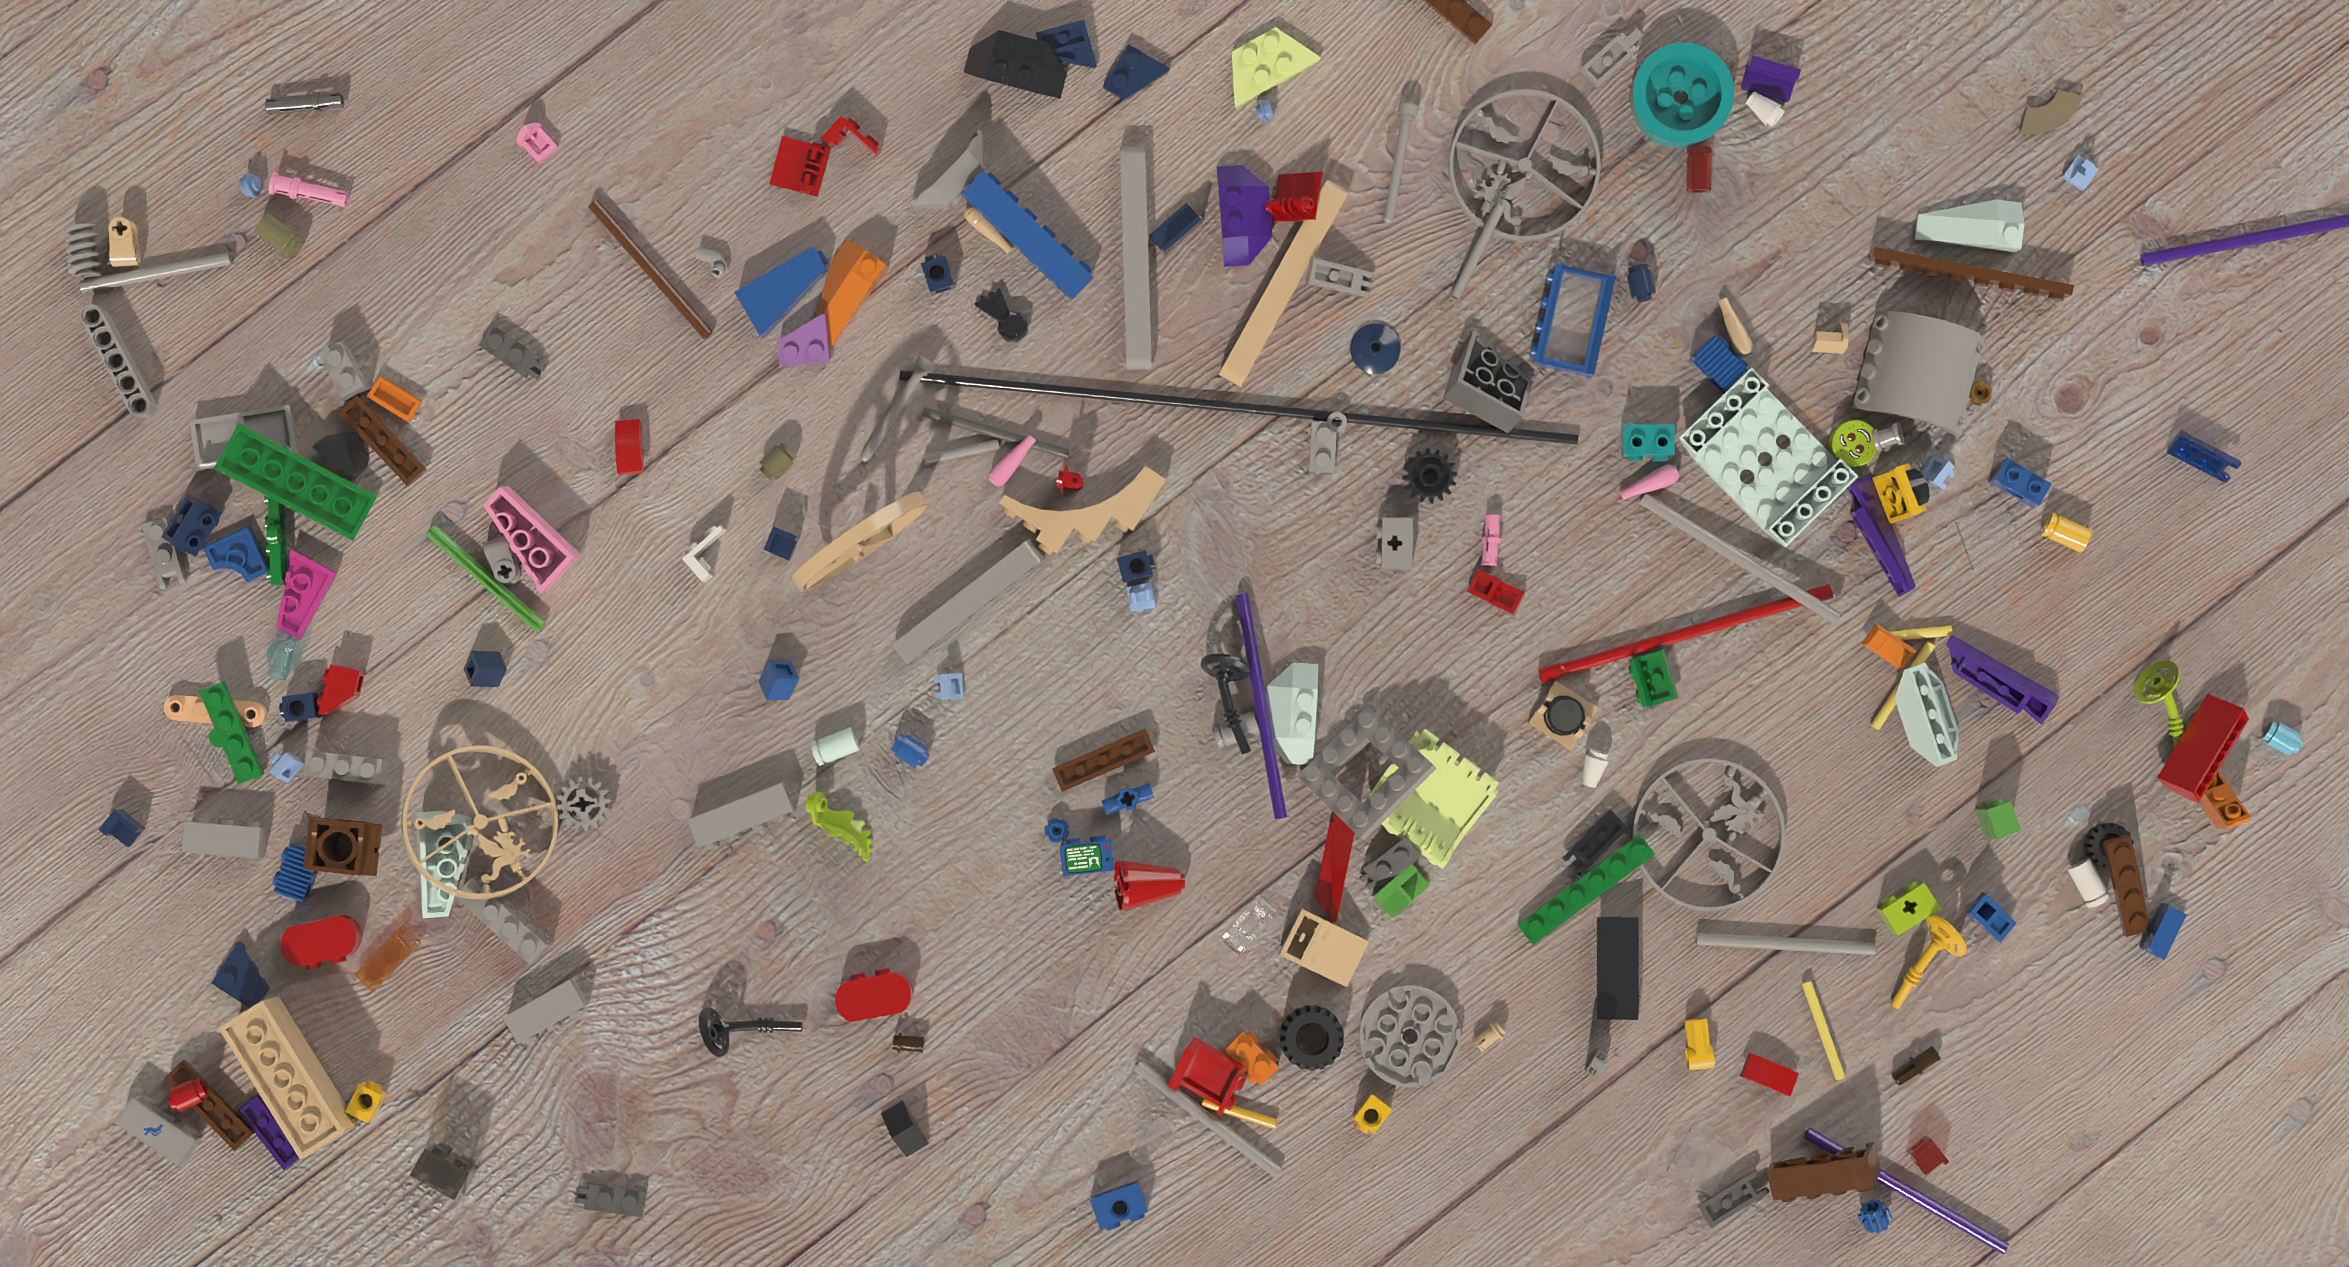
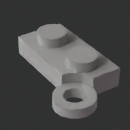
M1341 412L1331 413L1327 421H1312L1309 472L1335 473L1337 432L1344 430L1347 425V419ZM1335 417H1339L1342 420L1341 425L1338 427L1332 424V420Z

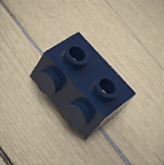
M187 493L161 537L171 545L196 557L198 552L204 548L206 539L212 529L218 525L222 513L212 505Z

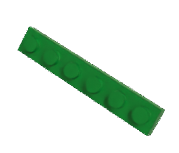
M1638 834L1518 923L1519 928L1531 944L1534 945L1656 854L1642 835Z

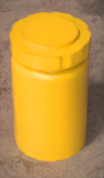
M2053 512L2046 517L2041 528L2042 536H2048L2049 539L2079 553L2085 549L2092 534V530L2062 516H2057Z

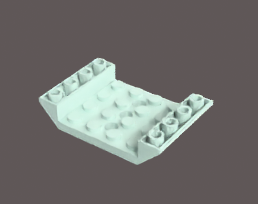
M1751 367L1679 437V440L1692 459L1766 534L1782 546L1787 547L1859 476L1841 458L1836 460L1767 389L1770 385ZM1779 435H1785L1789 439V446L1786 449H1781L1777 446L1776 438ZM1765 452L1770 455L1771 463L1769 466L1759 464L1758 456L1760 453ZM1743 470H1749L1753 474V481L1750 484H1745L1740 480V473Z

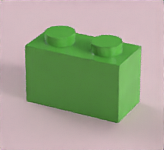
M1991 798L1981 802L1982 807L1975 809L1985 838L1999 839L2021 830L2011 801Z

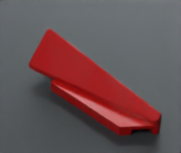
M1335 813L1333 822L1329 821L1315 897L1331 921L1337 923L1355 832Z

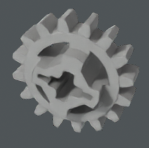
M579 777L578 783L574 780L569 781L570 788L562 786L561 789L565 794L557 796V799L561 800L562 804L556 806V809L563 810L559 818L568 819L566 822L567 827L575 824V831H580L581 827L584 826V830L587 832L590 831L591 825L595 829L600 828L599 820L607 822L608 819L604 814L612 813V810L607 808V804L612 803L613 799H606V795L610 791L609 789L601 790L603 782H598L595 785L593 777H590L587 783L584 777ZM588 788L593 789L599 798L592 796ZM576 790L577 795L572 801H569L571 794ZM583 797L585 801L595 802V804H591L585 809L584 807L574 806V804L583 802ZM597 807H600L599 813L593 818L592 813ZM570 810H574L579 814L581 821L573 817Z

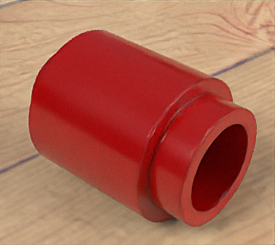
M192 1078L169 1089L170 1095L167 1096V1100L173 1110L177 1108L179 1112H182L203 1102L204 1098L208 1096V1090L201 1078L196 1080Z

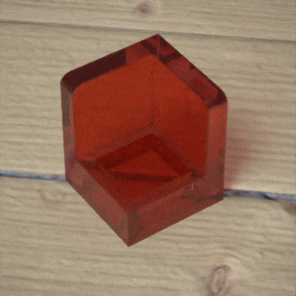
M1924 1136L1906 1150V1153L1925 1175L1929 1174L1941 1163L1944 1165L1949 1163L1933 1140L1927 1136Z

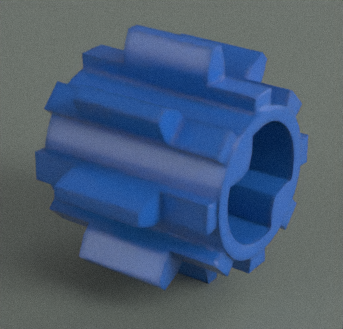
M1872 1199L1867 1203L1864 1202L1862 1204L1863 1207L1860 1208L1861 1213L1858 1214V1218L1865 1231L1869 1230L1870 1233L1875 1232L1877 1234L1884 1230L1886 1231L1888 1225H1890L1889 1220L1892 1219L1889 1208L1886 1207L1884 1202L1881 1203L1880 1200L1874 1201Z

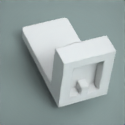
M721 525L718 528L713 526L703 535L705 539L699 544L695 542L689 546L684 552L686 556L682 558L698 578L705 583L713 577L709 572L712 567L703 557L698 560L697 556L727 531Z

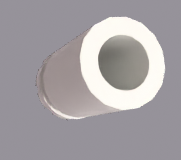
M2091 858L2084 859L2067 869L2083 900L2087 901L2085 904L2088 908L2101 905L2111 898L2109 892H2106L2107 888Z

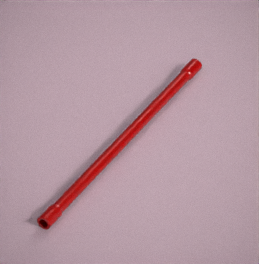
M1830 584L1806 591L1820 601L1833 598ZM1786 597L1572 661L1538 669L1539 678L1543 684L1572 673L1804 605L1791 597Z

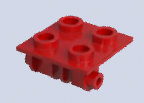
M782 136L769 185L818 197L831 148L823 147L822 144L816 142L808 143Z
M1322 171L1279 174L1275 198L1270 199L1265 204L1266 210L1273 214L1272 223L1316 220L1323 176Z

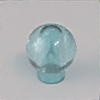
M280 638L269 645L266 655L269 665L267 674L277 680H286L289 672H292L299 666L302 661V650L294 640Z

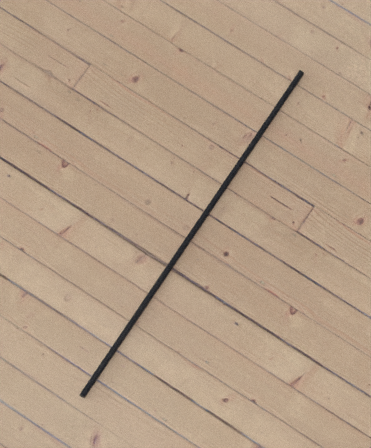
M900 370L899 380L909 381L914 372ZM928 373L927 376L924 375L920 381L922 383L1327 421L1328 416L1335 412ZM1341 412L1345 415L1347 423L1575 445L1578 444L1579 438L1577 434L1514 428L1509 433H1506L1493 426ZM1335 417L1332 420L1333 422H1342L1339 417Z

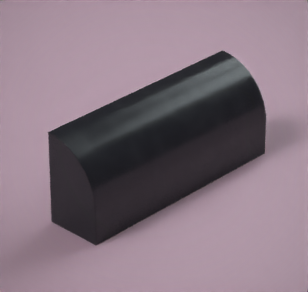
M1597 917V1019H1639V917Z

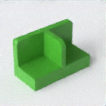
M1411 864L1372 896L1388 915L1394 918L1408 904L1414 902L1413 900L1429 887V883L1418 872L1416 867Z

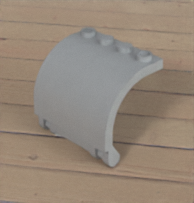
M1877 310L1852 408L1916 419L1943 428L1947 433L1961 436L1963 431L1961 425L1963 418L1965 419L1967 415L1966 407L1977 363L1980 362L1982 356L1980 354L1981 345L1985 344L1986 337L1964 326L1937 318L1906 312Z

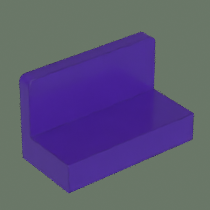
M1752 55L1748 60L1741 89L1787 103L1790 101L1794 84L1799 79L1801 69Z

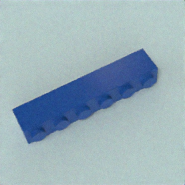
M983 171L966 188L961 196L1063 294L1072 300L1093 278L1090 274L1092 269L1082 260L1078 263L1072 257L1074 252L1065 243L1060 245L1053 239L1056 236L1054 232L1046 225L1041 227L1035 221L1037 216L1026 207L1023 210L1017 204L1019 199L1010 190L1003 191L998 186L1001 182L991 172L986 174Z

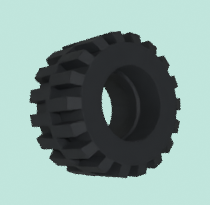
M1303 1005L1304 1007L1296 1008L1291 1014H1288L1284 1023H1282L1280 1032L1281 1047L1289 1061L1293 1065L1298 1066V1068L1308 1069L1309 1071H1315V1069L1322 1070L1327 1065L1333 1064L1334 1060L1340 1056L1341 1049L1344 1046V1032L1339 1020L1330 1010L1318 1005ZM1306 1023H1317L1326 1031V1044L1317 1052H1306L1297 1043L1298 1030Z

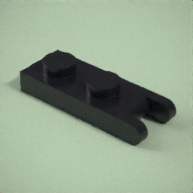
M1609 809L1562 859L1566 862L1574 855L1583 864L1577 870V873L1581 876L1624 833L1628 826Z

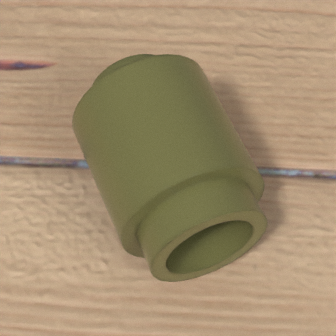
M781 443L779 446H775L759 462L762 465L759 470L769 480L773 477L778 480L794 464L793 460L797 456L785 444Z

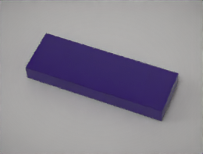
M257 1094L238 1109V1112L283 1170H286L299 1160L298 1155L260 1094Z

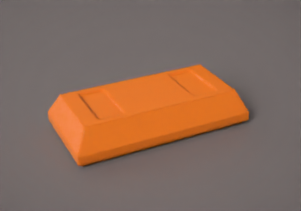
M381 375L366 396L408 423L411 422L423 401Z
M1877 623L1861 643L1900 671L1905 668L1917 652Z

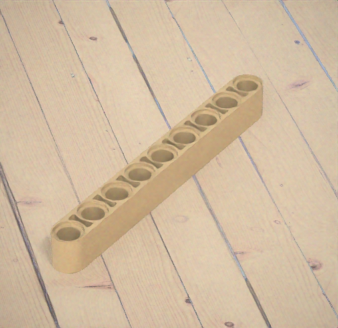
M1329 180L1325 182L1320 191L1316 220H1307L1301 225L1219 373L1221 377L1242 387L1309 266L1310 258H1314L1344 204L1349 191Z

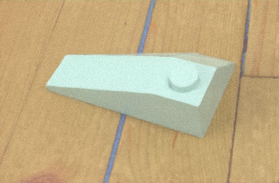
M1991 200L1918 214L1914 240L2015 253L2022 247L2024 231L2022 204L2012 201Z
M417 812L416 819L423 818L429 820L432 819L435 815H441L447 812ZM455 813L451 817V823L446 824L444 829L438 828L433 830L425 826L422 830H417L418 861H421L471 827V817ZM469 831L421 865L438 881L457 890V884L465 866L464 862L472 844V833ZM419 872L422 918L449 916L455 895L437 888Z

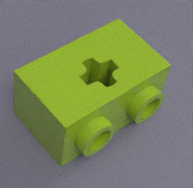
M1912 881L1902 888L1903 892L1895 897L1893 894L1880 902L1882 906L1877 911L1893 935L1899 936L1941 909L1924 882L1916 883ZM1904 902L1912 903L1909 907L1910 912L1902 910L1905 908Z

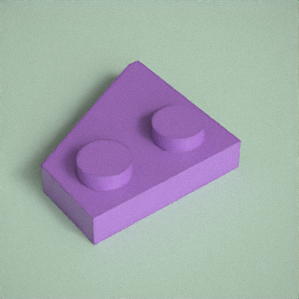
M826 313L820 314L818 317L777 340L779 366L829 363L831 361Z

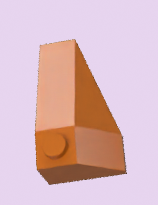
M848 239L832 259L815 314L816 318L820 314L826 313L830 350L888 270L885 263Z

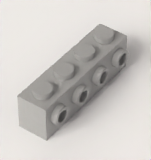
M478 876L472 877L460 891L482 894V885L485 883ZM490 882L487 883L490 887V893H494L495 891L491 889L493 887ZM454 896L528 964L536 963L552 946V943L548 940L549 936L540 928L535 929L529 923L530 919L523 912L514 910L510 906L512 903L505 896L491 899H468Z

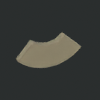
M2057 90L2048 104L2038 108L2027 107L2019 133L2042 134L2058 128L2075 113L2083 96Z

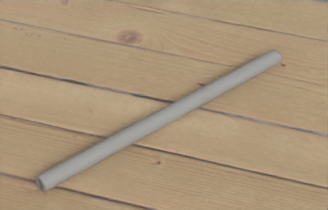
M1647 493L1639 504L1833 624H1836L1840 618L1841 613Z

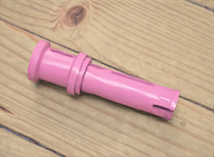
M273 172L269 182V194L272 195L279 193L288 195L291 199L302 197L342 207L347 206L349 199L348 191L302 182V179L296 176L288 178Z

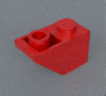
M330 664L329 669L326 668L323 675L325 687L324 692L320 693L317 700L318 714L330 715L358 698L361 694L366 672Z

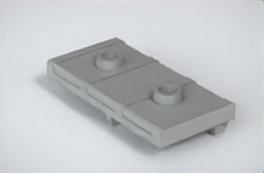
M291 405L189 420L196 469L198 471L214 468L238 423L299 455Z

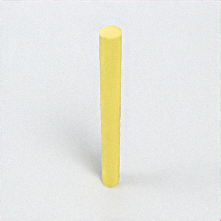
M1926 641L1910 667L1925 663L1935 646ZM1900 681L1870 724L1876 730L1881 728L1896 706L1895 696Z
M1812 981L1804 982L1802 987L1836 1080L1843 1079L1845 1074Z

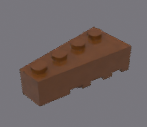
M1875 1142L1865 1143L1866 1149L1854 1150L1853 1146L1843 1148V1151L1832 1156L1827 1152L1817 1153L1808 1161L1803 1156L1771 1163L1766 1172L1773 1201L1791 1202L1797 1197L1804 1196L1807 1199H1815L1820 1197L1821 1194L1827 1193L1838 1196L1850 1190H1857V1192L1870 1191L1875 1187L1881 1172Z

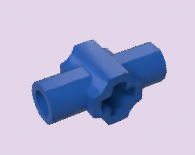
M1148 783L1134 789L1124 788L1120 790V794L1101 801L1108 815L1122 809L1132 810L1136 808V804L1155 797ZM1124 792H1129L1130 795L1134 794L1135 799L1132 800L1131 806H1127L1126 803L1122 804L1121 799L1124 797Z

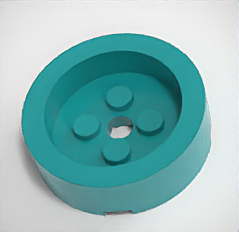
M1674 43L1653 52L1635 74L1629 93V103L1634 121L1639 129L1652 141L1666 147L1679 149L1701 144L1716 134L1729 117L1734 102L1733 79L1725 63L1711 50L1693 43ZM1684 91L1687 96V102L1684 104L1676 103L1673 98L1674 93Z

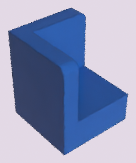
M768 661L759 684L766 700H789L799 681V677L791 661Z

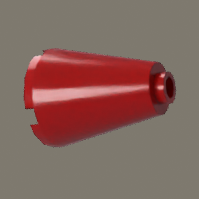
M1125 860L1116 861L1114 881H1117V889L1114 891L1119 910L1128 911L1179 895L1181 889H1185V876L1180 874L1179 869Z

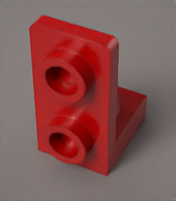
M841 115L821 137L823 142L829 148H832L834 145L839 146L847 137L845 133L849 131L876 157L880 154L877 148L879 143L869 134L866 137L858 131L861 127L850 117L846 120Z

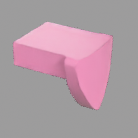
M534 122L521 128L517 136V144L520 147H524L541 164L558 146L542 130L543 126L538 122Z

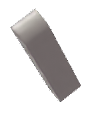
M94 304L86 305L80 312L81 321L128 411L141 418L152 417L157 410L156 401L109 312ZM98 311L100 314L99 320L92 323L91 316L94 312ZM110 333L111 341L108 345H104L103 337ZM121 355L123 363L120 367L116 368L114 360ZM133 377L135 384L132 389L128 390L126 382L129 378ZM141 400H145L146 408L144 411L139 412L137 408L138 403Z

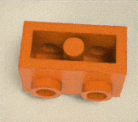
M1241 1030L1228 1043L1225 1051L1229 1057L1248 1067L1244 1076L1252 1084L1255 1085L1258 1082L1262 1086L1278 1070L1279 1065L1276 1062L1279 1058L1269 1049L1264 1051L1258 1045L1260 1040L1251 1031L1246 1034Z

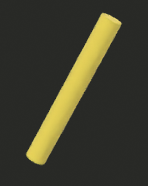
M1950 625L1891 631L1890 633L1900 640L1951 636L1953 632Z

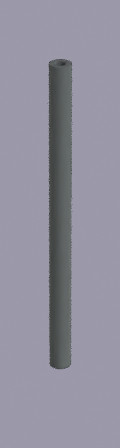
M924 407L922 417L1017 445L1026 438V436ZM1036 440L1030 447L1031 449L1065 459L1068 458L1070 449Z

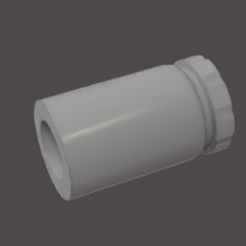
M1253 711L1240 715L1238 720H1242L1240 725L1246 739L1260 735ZM1225 720L1219 722L1218 725L1217 723L1212 724V732L1219 748H1223L1224 745L1228 746L1237 743L1232 729L1227 726L1229 722H1225Z

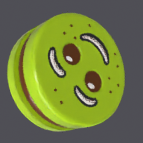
M1849 420L1840 424L1830 435V454L1836 460L1841 458L1850 468L1867 464L1877 453L1872 438V430L1874 428L1861 420Z

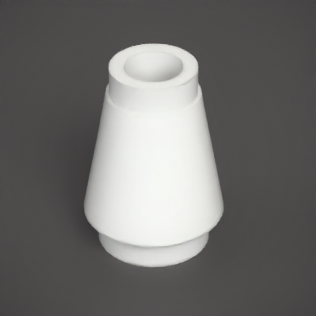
M1756 92L1746 102L1765 125L1768 124L1771 127L1780 120L1785 112L1781 109L1780 104Z
M1589 748L1588 754H1585L1582 784L1596 788L1609 763V760H1607L1608 753Z

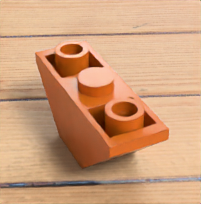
M2218 771L2200 800L2205 813L2216 829H2230L2251 821V816Z

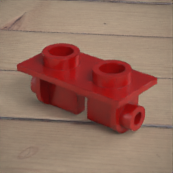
M1066 465L1064 466V471L1059 470L1057 487L1060 488L1063 495L1065 494V489L1080 491L1083 488L1084 481L1080 474L1069 472Z

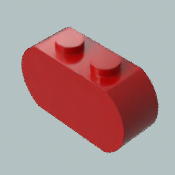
M345 914L288 927L282 935L280 948L283 957L293 966L300 967L306 965L307 970L322 967L321 961L331 959V964L347 961L346 956L354 954L360 947L362 931L355 919Z
M890 968L875 970V975L865 977V972L850 975V980L845 981L838 988L835 996V1005L838 1013L849 1022L902 1013L910 1005L913 997V988L911 982L904 974L898 971L890 972Z

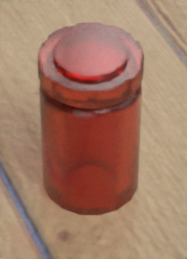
M1708 146L1688 147L1686 191L1690 193L1711 192L1712 156L1710 154H1712V148Z

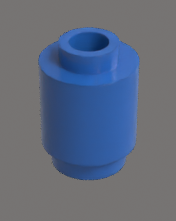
M902 733L890 750L895 753V757L914 769L918 765L923 767L930 756L926 752L928 750L926 745L910 735L905 736Z

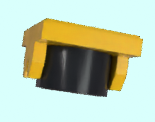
M1909 463L1872 477L1890 524L1927 511L1925 503H1928L1930 497L1928 483L1920 471L1915 468L1911 469Z

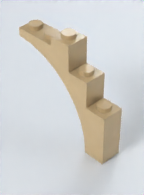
M1145 466L1136 478L1118 494L1099 504L1078 510H1041L1021 504L1006 495L1003 496L999 504L1003 506L1001 511L1012 519L1018 516L1024 520L1022 525L1033 533L1037 529L1041 531L1036 538V541L1040 543L1039 549L1048 555H1051L1052 552L1058 555L1074 530L1078 532L1076 537L1089 544L1090 541L1096 543L1112 518L1116 520L1114 525L1122 531L1127 532L1129 529L1134 532L1165 485L1166 479Z

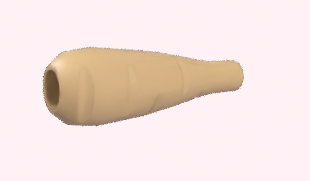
M972 205L966 208L964 217L974 228L1000 246L1007 254L1014 249V246Z
M1728 297L1719 300L1728 338L1734 353L1740 357L1751 354L1753 350L1752 341L1732 309Z

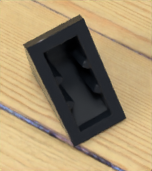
M357 431L327 435L313 446V449L352 477L362 472L368 466Z
M903 1100L881 1113L891 1138L906 1157L929 1144Z

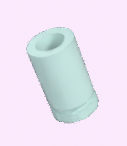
M851 727L821 738L818 742L813 741L810 743L813 756L819 766L825 764V762L834 761L860 750L857 738Z

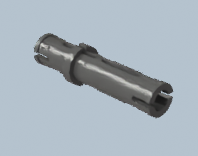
M313 92L312 95L266 98L265 107L268 115L309 110L322 112L323 109L344 108V96L342 92L326 94Z

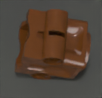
M309 817L303 868L319 872L377 876L378 848H380L383 825L345 819ZM343 833L350 837L353 845L352 853L348 859H344L337 850L338 839Z

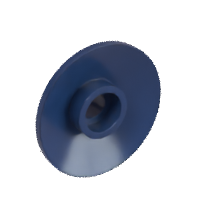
M1369 324L1362 327L1355 333L1350 344V354L1353 362L1359 369L1370 374H1381L1390 370L1400 356L1401 348L1397 335L1389 327L1382 324ZM1374 343L1379 344L1381 347L1380 351L1373 352L1371 345Z

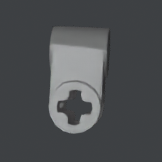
M1899 421L1872 430L1873 442L1878 452H1888L1907 446Z
M501 536L484 542L483 549L496 580L505 585L517 583L520 579L521 571L515 553L509 546L510 544L506 537ZM506 567L512 570L509 573V578L502 576L506 572Z

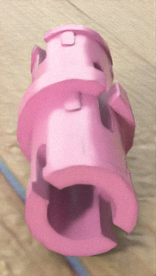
M1485 515L1484 537H1481V542L1483 543L1481 565L1497 566L1498 545L1501 544V538H1499L1500 515Z

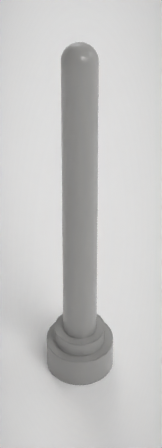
M1400 102L1397 113L1400 114L1401 124L1383 218L1387 224L1392 223L1394 219L1411 121H1414V117H1417L1419 109L1418 105Z
M919 354L915 360L914 373L860 457L863 462H868L923 376L932 373L936 367V364L925 356Z

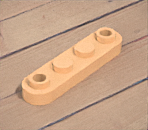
M173 695L165 701L164 712L172 720L213 724L201 697ZM233 700L245 727H259L264 724L267 719V710L264 705L258 702ZM175 703H178L180 705V710L178 712H175L173 710V705ZM250 710H254L256 713L254 719H250L248 716Z

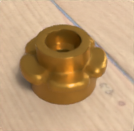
M1980 380L1974 381L1969 395L1971 403L1974 405L1988 403L1992 397V389L1988 383Z

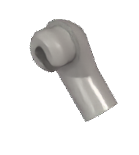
M698 247L696 259L708 262L714 277L721 278L726 275L727 264L722 254Z

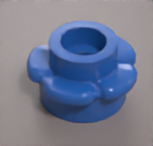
M1052 818L1048 821V825L1045 826V835L1053 843H1059L1061 840L1064 841L1069 836V825L1063 819ZM1055 828H1059L1060 831L1056 833Z

